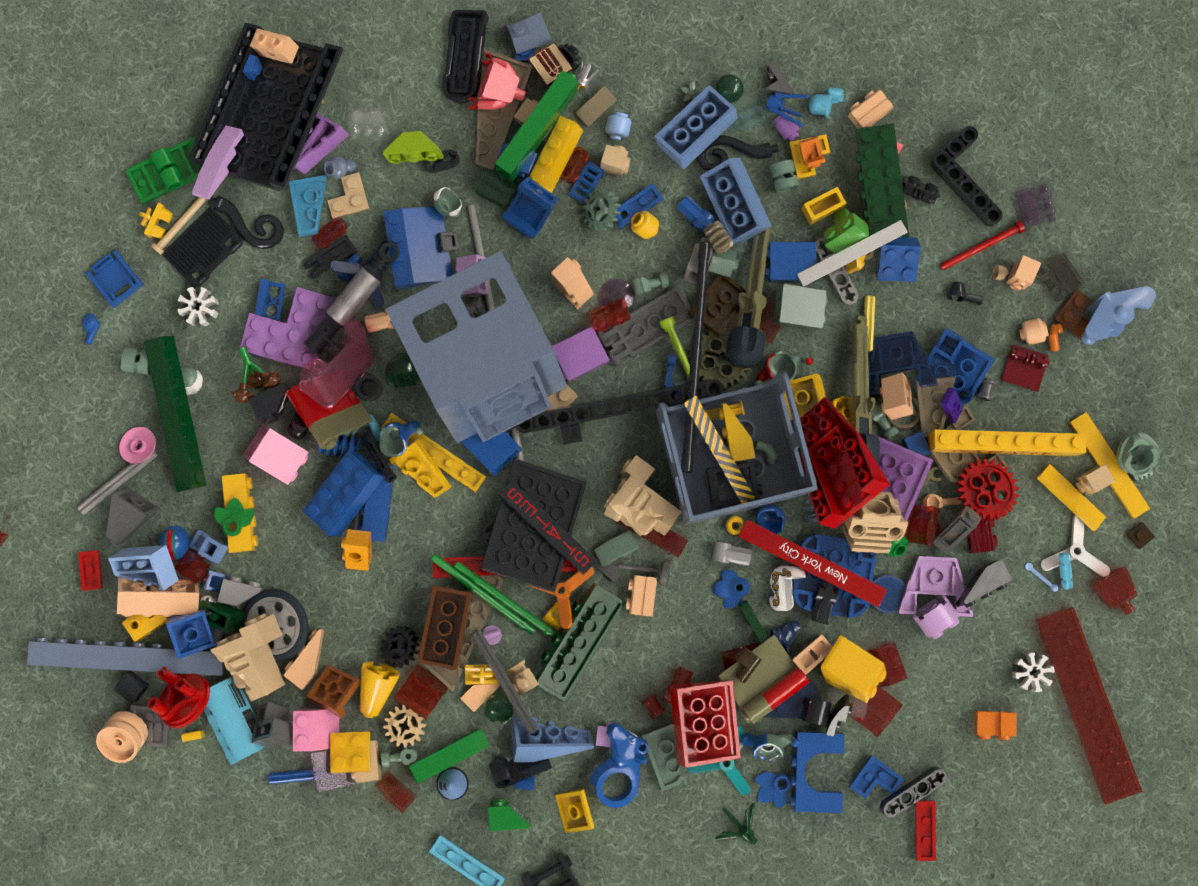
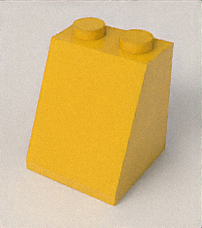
M842 635L839 636L821 665V670L827 684L865 703L874 697L879 682H883L887 673L882 661Z

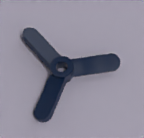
M381 241L374 250V252L371 254L369 259L363 265H367L368 263L371 264L372 262L370 260H374V256H378L377 252L379 251L381 246L384 243L388 242ZM389 247L385 249V255L389 251ZM332 261L329 268L334 273L355 276L363 265ZM377 286L370 297L374 306L380 308L384 305V299L379 286Z

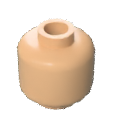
M1040 318L1023 322V329L1019 330L1021 340H1026L1028 345L1045 342L1046 336H1049L1046 322H1042Z

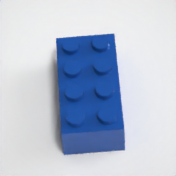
M348 450L303 512L327 535L340 537L384 477L360 453Z

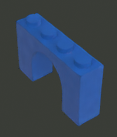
M796 731V735L793 736L800 741L798 747H795V755L791 756V766L795 767L794 775H791V786H794V794L790 795V806H794L793 809L797 812L842 813L843 793L841 791H820L811 788L806 782L804 771L809 759L816 754H844L845 734L835 732L834 736L826 735V732Z

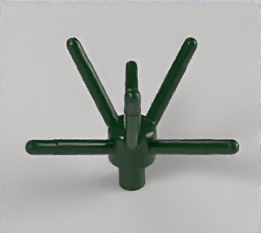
M752 803L750 813L749 810H745L746 825L743 826L726 808H723V811L739 830L738 833L723 831V836H717L716 840L740 837L745 842L749 841L751 845L756 844L757 839L754 836V831L751 829L755 803Z

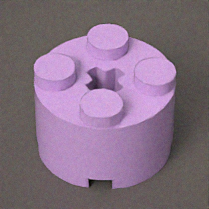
M945 595L940 596L942 600L937 601L935 598L918 610L920 613L918 616L913 615L914 620L926 637L937 639L943 635L945 629L948 627L953 628L959 623V614Z

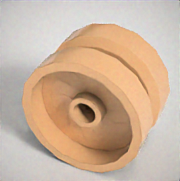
M127 711L117 712L108 719L98 733L96 739L98 749L109 760L117 763H126L136 756L147 740V726L140 717Z

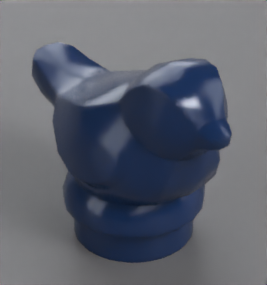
M793 618L790 623L770 631V637L774 634L788 655H790V645L795 634L800 630V624Z

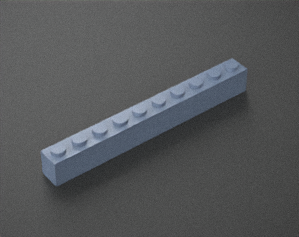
M36 637L35 641H29L27 665L157 672L159 668L163 670L162 667L165 666L173 673L218 676L225 675L226 670L224 662L221 663L215 654L211 652V649L215 647H210V651L202 650L178 659L173 645H171V648H164V644H152V647H144V643H132V646H125V642H113V645H106V641H94V644H86V640H74V643H67V639L55 638V642H48V638Z

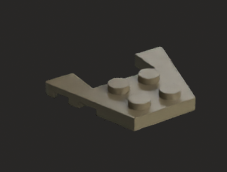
M967 405L963 406L956 424L950 423L945 430H960L975 420ZM930 453L950 484L962 481L958 478L960 474H964L962 470L965 467L968 468L971 462L975 465V461L979 459L976 453ZM995 454L987 459L988 463L994 459L995 465L1002 462L1001 468L1003 469L1008 466L1000 454Z

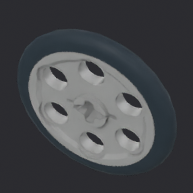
M279 589L263 590L252 597L245 606L241 628L246 626L245 622L260 616L258 613L260 606L265 608L266 616L274 614L283 635L273 640L274 648L271 649V652L276 662L285 661L294 657L304 646L308 636V618L304 607L292 594ZM277 601L283 605L281 612H278L275 608ZM289 616L295 618L296 623L294 626L289 625ZM285 634L291 637L289 645L284 642Z

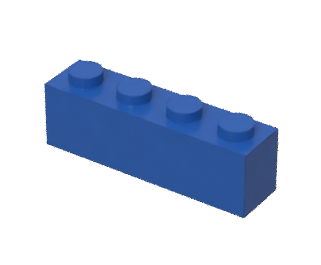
M390 465L395 473V466ZM385 478L361 508V516L364 518L363 524L359 525V530L371 532V541L386 542L393 482L387 483Z

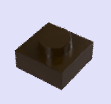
M1143 522L1127 533V536L1138 549H1141L1155 538Z

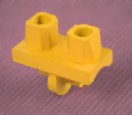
M160 203L157 204L154 212L149 207L146 213L140 212L139 216L143 218L140 225L146 227L144 234L149 238L162 239L166 230L157 225L160 220L170 223L173 213L165 209V206Z
M488 664L465 665V685L500 684Z

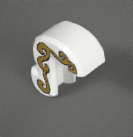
M785 565L775 568L771 574L770 585L774 596H770V605L775 611H789L794 606L792 579L806 578L805 572L801 568Z

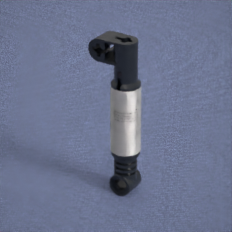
M388 242L381 246L377 252L378 256L375 255V259L370 260L371 264L368 263L361 267L348 285L345 286L346 288L343 289L339 297L328 307L329 309L324 313L325 317L304 341V344L325 362L333 364L342 358V348L332 338L339 329H343L347 325L349 320L358 312L357 310H359L360 306H363L365 301L368 300L367 298L380 285L383 280V272L386 273L385 269L390 268L388 265L392 266L396 259H398L400 249L397 244ZM389 246L395 249V255L391 258L385 255V249ZM328 342L331 344L328 350H336L335 355L337 357L333 356L330 358L328 351L324 354L321 353Z

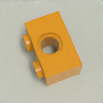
M348 529L346 537L342 538L341 548H344L342 560H345L346 569L369 571L372 558L371 532Z

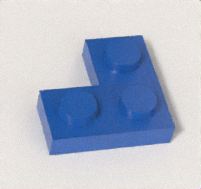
M870 755L849 787L866 799L876 783L892 794L904 778Z

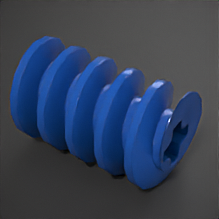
M346 435L342 439L338 436L336 445L332 449H321L318 445L319 453L323 454L326 451L327 455L330 456L334 452L335 457H339L341 454L342 458L348 450L358 453L361 438L355 443L354 436L349 441H347Z

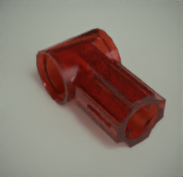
M678 666L662 700L671 704L670 686L690 683L694 672Z

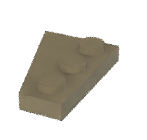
M955 376L936 378L939 385L921 388L919 380H916L921 431L924 437H928V433L935 429L943 430L946 414L940 402L949 387L953 388Z

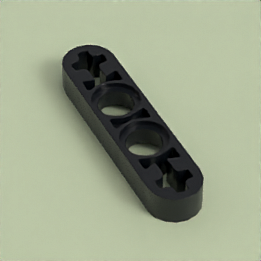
M939 767L930 768L882 800L879 807L881 813L889 818L897 816L942 786L947 780L946 772ZM936 773H939V775H938V778H939V779H938V780L935 779V778H936V775H935ZM921 782H924V783H925V788H924V790L921 791V792H918V790H917L918 784L921 783ZM909 793V799L906 802H902V795ZM889 804L892 805V806H891V811H888V809H889V808H888V805H889Z

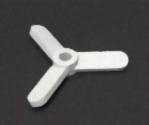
M1074 515L1072 520L1071 546L1059 553L1067 552L1070 554L1071 560L1078 559L1103 577L1108 576L1110 573L1109 566L1085 550L1083 546L1085 523ZM1075 548H1078L1080 551L1078 555L1074 553ZM1059 553L1042 560L1041 568L1049 571L1058 567L1059 563H1061L1058 558Z

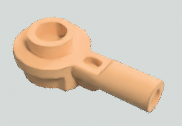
M928 494L923 499V507L926 511L934 513L943 506L961 505L962 500H957L959 497L942 498L936 494Z

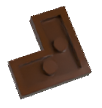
M1076 289L1054 318V321L1062 324L1065 329L1081 340L1082 334L1089 323V320L1083 317L1082 314L1092 302V299Z

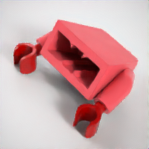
M486 53V58L490 60H482L483 65L488 68L477 97L480 100L477 101L475 98L470 97L468 100L474 101L475 104L467 107L470 110H477L478 108L495 110L511 104L513 98L522 101L526 91L517 88L519 77L516 76V72L509 62L498 58L493 59L490 53Z

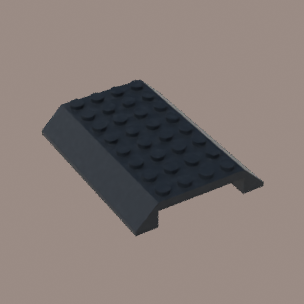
M245 22L188 160L203 166L213 144L226 125L241 129L244 136L234 148L236 155L227 166L229 171L227 176L280 191L288 186L343 48L325 43L323 48L293 40L299 48L292 64L263 57L250 44L256 30L264 29L261 26ZM250 54L257 56L262 65L261 72L256 76L255 81L248 79L243 73Z

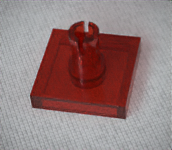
M914 504L907 520L908 526L904 534L908 543L933 546L935 535H938L941 531V526L937 523L940 508Z

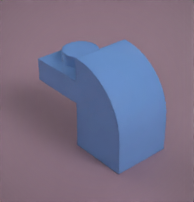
M198 529L189 547L198 551V554L208 560L220 564L229 546Z

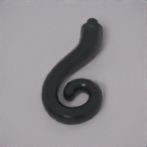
M720 135L696 157V160L703 170L709 171L728 160L726 151L716 148L713 149L712 155L720 157V161L717 164L709 163L706 153L714 146H729L754 159L771 158L772 153L779 152L777 144L770 146L769 142L751 145L730 136Z
M222 196L217 198L211 197L208 200V204L214 205V210L230 218L238 234L249 245L259 249H269L282 241L284 228L277 217L269 214L258 217L254 223V229L258 235L265 236L267 234L263 229L264 223L269 222L274 226L272 237L260 239L250 233L238 208L231 201Z

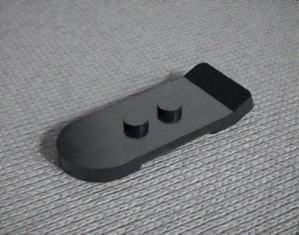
M454 10L449 20L448 49L442 88L446 97L458 104L470 102L468 99L470 97L475 98L480 88L486 25L489 19L485 10Z

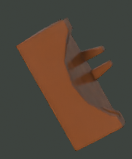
M328 665L306 697L312 705L321 706L337 717L342 718L346 713L343 707L360 685V681L358 678Z

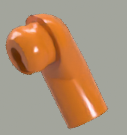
M1054 323L1050 326V351L1060 350L1058 333L1061 334L1063 332V326L1060 323Z

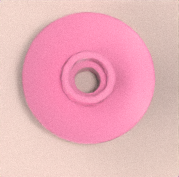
M135 427L129 430L122 437L119 445L122 458L132 464L144 462L154 452L156 446L155 436L145 427Z

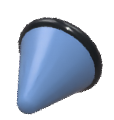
M449 767L439 774L436 787L443 798L458 800L468 791L469 781L463 770Z

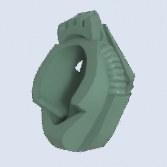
M1142 431L1135 432L1121 439L1115 459L1125 473L1132 474L1135 480L1139 482L1153 475L1152 467L1158 461L1159 446L1148 434Z

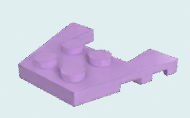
M917 556L897 613L916 614L917 594L954 596V609L959 616L973 617L970 607L966 608L965 605L957 607L955 604L965 590L957 558Z

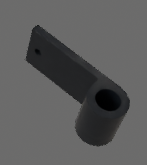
M495 757L489 764L497 788H506L552 768L549 759L536 762H514V760L508 762L506 758Z

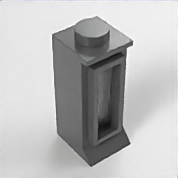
M966 505L940 530L933 543L948 555L954 547L977 527L981 517Z

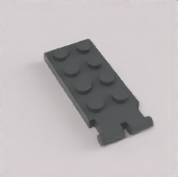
M677 286L612 324L613 329L608 332L600 331L597 333V336L604 349L612 346L613 349L608 351L607 354L614 366L617 367L622 364L620 360L628 355L633 358L669 336L668 332L661 328L660 321L673 316L676 321V328L674 329L677 332L694 322V318L688 314L691 307Z

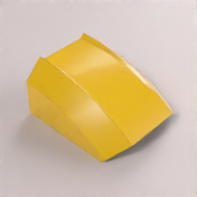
M812 374L790 381L799 418L826 397L823 381L819 374ZM785 393L784 398L790 420H793L787 396Z

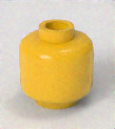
M647 211L634 214L631 219V229L634 233L643 239H649L657 234L659 221L656 217Z

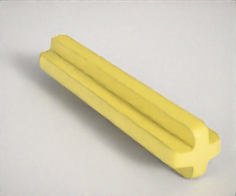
M868 295L864 301V316L867 319L865 325L868 326V352H871L873 350L875 296Z

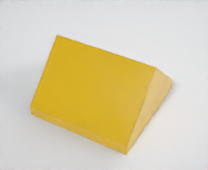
M584 787L555 795L565 833L594 829V822Z

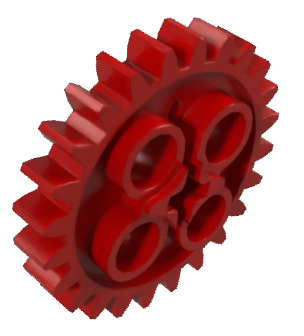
M985 458L982 460V464L978 459L975 461V465L971 462L968 468L965 467L962 470L964 474L958 476L962 481L956 483L957 486L961 487L956 490V493L961 494L957 500L964 501L961 507L967 505L980 515L981 521L986 516L988 521L993 520V517L996 520L1000 519L1001 516L1005 517L1008 515L1007 512L1013 510L1012 506L1017 504L1014 499L1019 497L1017 493H1014L1019 489V487L1014 486V483L1018 480L1011 479L1014 473H1007L1008 466L1004 469L1001 468L1002 462L995 465L994 459L988 463ZM990 474L995 476L996 482L990 479ZM972 480H976L979 487H975L972 484ZM997 492L1002 494L1003 500L998 499ZM979 498L984 499L985 505L980 504Z

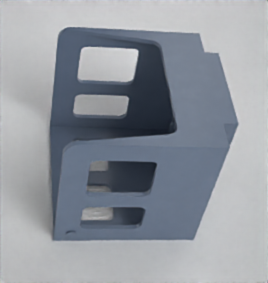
M501 251L386 309L391 319L390 323L396 329L436 411L457 443L478 433L482 442H485L552 408L548 397L567 387L555 352L511 270L512 267L509 261H506ZM489 279H495L506 297V302L478 318H472L461 299L462 293ZM442 303L448 304L457 321V327L428 343L422 342L413 325V319Z
M787 372L779 374L765 384L699 400L704 410L721 407V403L730 405L739 403V400H742L745 415L738 414L735 416L752 438L753 447L756 440L772 444L779 454V460L773 465L767 463L765 452L754 449L755 458L735 461V463L754 461V465L757 464L759 469V476H756L757 484H761L762 495L759 496L760 500L744 504L712 507L706 468L720 465L696 424L692 473L682 472L681 458L684 446L687 408L684 404L668 407L664 402L659 403L656 417L684 525L804 496L818 489ZM785 393H786V396H787V400H788V403H789V407H790V411H791V415H792V419H793V423H794V427H795V432H794V433H793V429H792V426H791V422H790V418H789V414H788V410H787V406H786V402H785V398H784V394H785ZM712 420L711 422L725 446H728L727 439H723L721 428L725 427L724 420ZM798 447H800V450H801V454H802L803 461H804V465H805V469H806V475H804V472H803V468H802V464H801V460H800V456H799V452H798ZM749 467L739 469L752 491ZM724 472L716 473L720 501L738 498Z

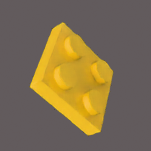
M370 732L330 733L331 773L371 771Z

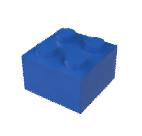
M898 237L878 248L875 273L879 281L916 282L921 248L918 238Z

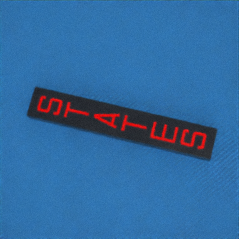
M513 481L498 495L582 575L597 561Z

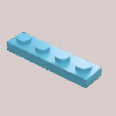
M441 834L429 851L479 886H501L505 880L504 876Z

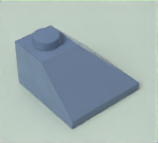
M541 12L505 24L516 54L552 42Z

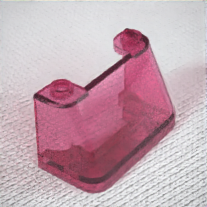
M354 317L345 325L344 332L346 336L342 340V343L345 345L343 350L328 365L320 359H313L302 370L299 389L325 408L333 407L374 362V354L362 323Z

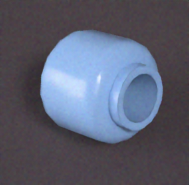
M614 112L607 118L605 132L610 135L611 140L621 141V138L629 136L631 120L627 114Z

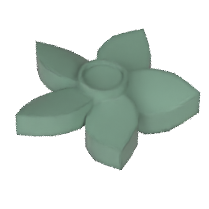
M693 81L690 83L689 88H681L682 92L686 94L684 102L690 99L694 100L703 91L700 88L695 89Z

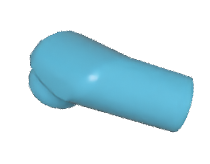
M369 414L372 422L364 426H369L375 440L379 441L381 428L375 417Z

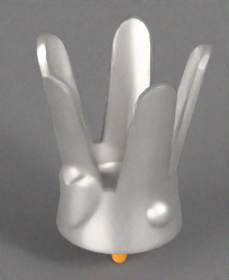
M583 61L579 74L576 75L578 90L580 86L587 89L589 82L599 72V70H596L587 78L591 64H587L582 69Z

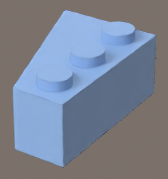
M166 545L124 548L108 558L114 575L133 582L138 580L144 582L146 586L155 585L158 586L159 590L163 591L179 581Z

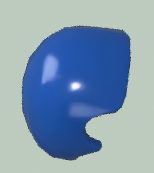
M765 505L760 508L756 518V522H759L761 527L775 534L782 532L786 521L784 512L776 505Z

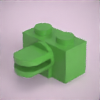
M845 208L840 209L834 215L835 225L824 232L825 246L835 254L869 237L868 224L855 213H850Z

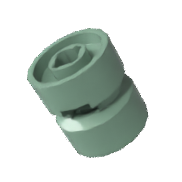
M793 160L780 161L769 167L772 178H775L774 186L776 193H783L800 187L798 177L794 175L796 170Z
M125 347L121 357V370L130 373L137 371L139 374L151 375L146 350L142 349L139 352L137 348Z

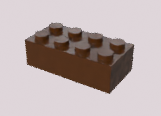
M433 585L417 663L458 670L473 596L472 592Z

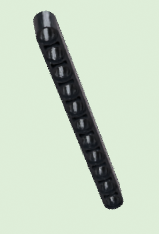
M707 379L698 382V387L701 389L700 394L697 396L698 400L721 395L723 392V385L718 379ZM689 383L546 410L528 419L531 423L529 428H523L521 424L516 425V427L522 433H529L655 409L659 406V403L652 401V396L656 393L662 395V402L667 406L682 404L687 401ZM711 383L719 384L720 388L716 393L709 391ZM679 390L682 393L681 398L678 400L672 399V391ZM636 397H641L644 400V404L641 407H636L633 404V400ZM616 401H623L625 408L618 411L615 409L614 403ZM602 404L606 407V412L598 414L595 407ZM579 408H584L587 411V416L580 418L576 411ZM559 412H566L568 419L560 421L558 419ZM541 415L548 416L549 423L546 425L541 424L539 417Z

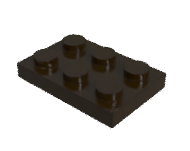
M719 275L706 290L703 326L718 337L740 311L738 297L739 293H745V289L730 277ZM695 304L693 305V307H692V308L689 310V312H688V314H689L691 317H693V318H694Z

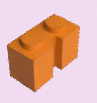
M974 710V734L979 735V739H991L993 735L998 736L1000 740H1010V736L1016 737L1017 713Z

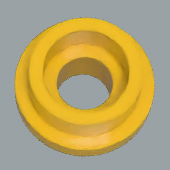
M738 516L730 517L726 522L728 533L739 535L745 525L744 520ZM733 522H737L739 524L738 529L732 528Z

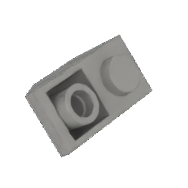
M230 576L229 579H223L218 602L241 606L263 591L264 588L259 587L260 583L249 581L246 584L241 582V578Z

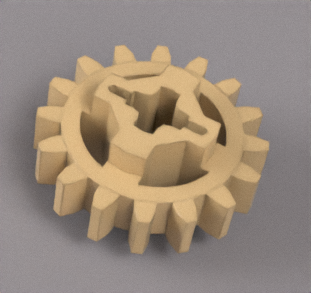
M404 704L402 710L397 706L395 707V713L393 711L389 712L391 718H385L388 724L384 728L389 730L385 736L391 735L390 742L396 740V746L403 743L404 748H406L409 742L414 746L415 739L417 741L421 740L419 734H425V731L422 730V727L427 726L426 723H422L425 716L420 717L418 715L420 710L413 711L414 706L407 709L406 704ZM406 713L402 719L395 718L398 714ZM413 716L417 720L418 726L414 725L412 721ZM407 720V725L410 727V729L407 728L403 732V727L400 725V723L403 724ZM392 725L396 727L398 735L394 733ZM408 733L415 734L409 739H404Z

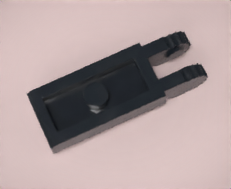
M345 235L315 254V257L305 262L303 266L305 269H308L319 261L321 267L310 274V277L314 279L324 271L330 270L329 265L332 261L342 262L358 251L348 236Z

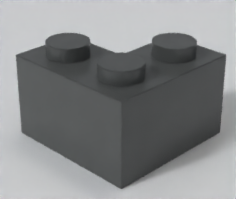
M270 702L259 705L251 743L270 749L290 744L293 740V723L288 722L289 708Z

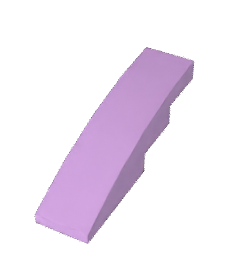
M227 125L224 127L199 172L192 191L193 195L210 199L229 173L227 166L236 155L234 148L244 136L241 129Z

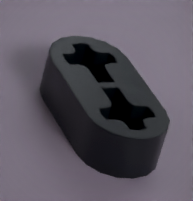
M455 150L443 151V159L434 161H441V163L435 165L436 168L432 169L431 166H428L430 164L428 160L424 161V166L429 173H438L454 168L460 161L458 153ZM449 154H452L453 157L456 156L454 163H450V161L443 162V160L448 159Z

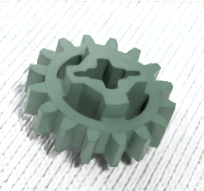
M596 189L595 194H589L590 199L584 200L587 204L582 206L585 209L582 216L586 217L584 223L589 224V228L597 231H607V226L613 227L612 222L618 221L616 215H619L620 212L617 211V208L621 205L616 203L618 197H615L613 192L601 189V191Z

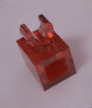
M188 550L175 569L184 577L197 584L200 579L203 581L208 579L210 575L206 571L211 565L205 561V557L198 554V551L193 553Z

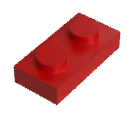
M100 551L78 552L81 590L103 589Z

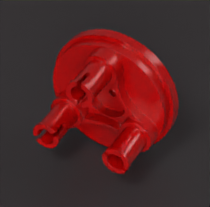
M163 666V670L159 668L157 671V677L166 682L167 687L162 692L160 699L152 697L148 701L147 707L156 712L158 717L168 727L182 728L195 721L204 711L210 697V685L199 674L179 675Z

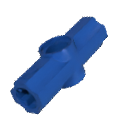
M689 196L684 198L676 208L690 221L692 227L695 226L699 230L700 234H704V228L707 225L715 222L714 217L707 210L701 209Z

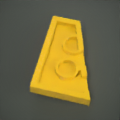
M419 440L409 445L402 455L389 459L392 464L395 463L399 466L405 475L409 474L414 478L417 484L434 498L452 487Z

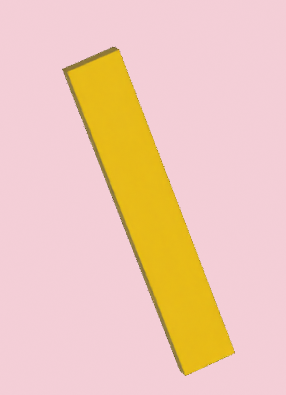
M1087 412L1069 422L1076 434H1086V449L1097 466L1106 464L1115 480L1110 486L1132 519L1149 510L1150 507L1128 474L1119 467L1115 454Z
M391 413L381 429L391 422H398L402 425L406 424V422ZM415 432L410 436L408 446L419 440L437 467L474 492H477L486 478L485 475L423 433L418 435Z

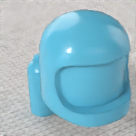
M829 87L826 89L825 94L813 95L809 100V111L811 114L825 115L826 118H829L832 104L843 102L844 89Z

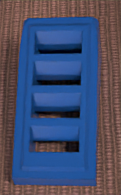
M588 161L568 195L585 205L586 202L584 200L590 197L589 194L594 191L603 177L604 170ZM589 169L595 172L597 176H594L591 173H589ZM586 176L589 179L593 180V183H590L589 181L585 180L584 177ZM580 183H583L584 185L589 187V190H586L585 188L580 186ZM578 189L586 195L583 197L575 191Z

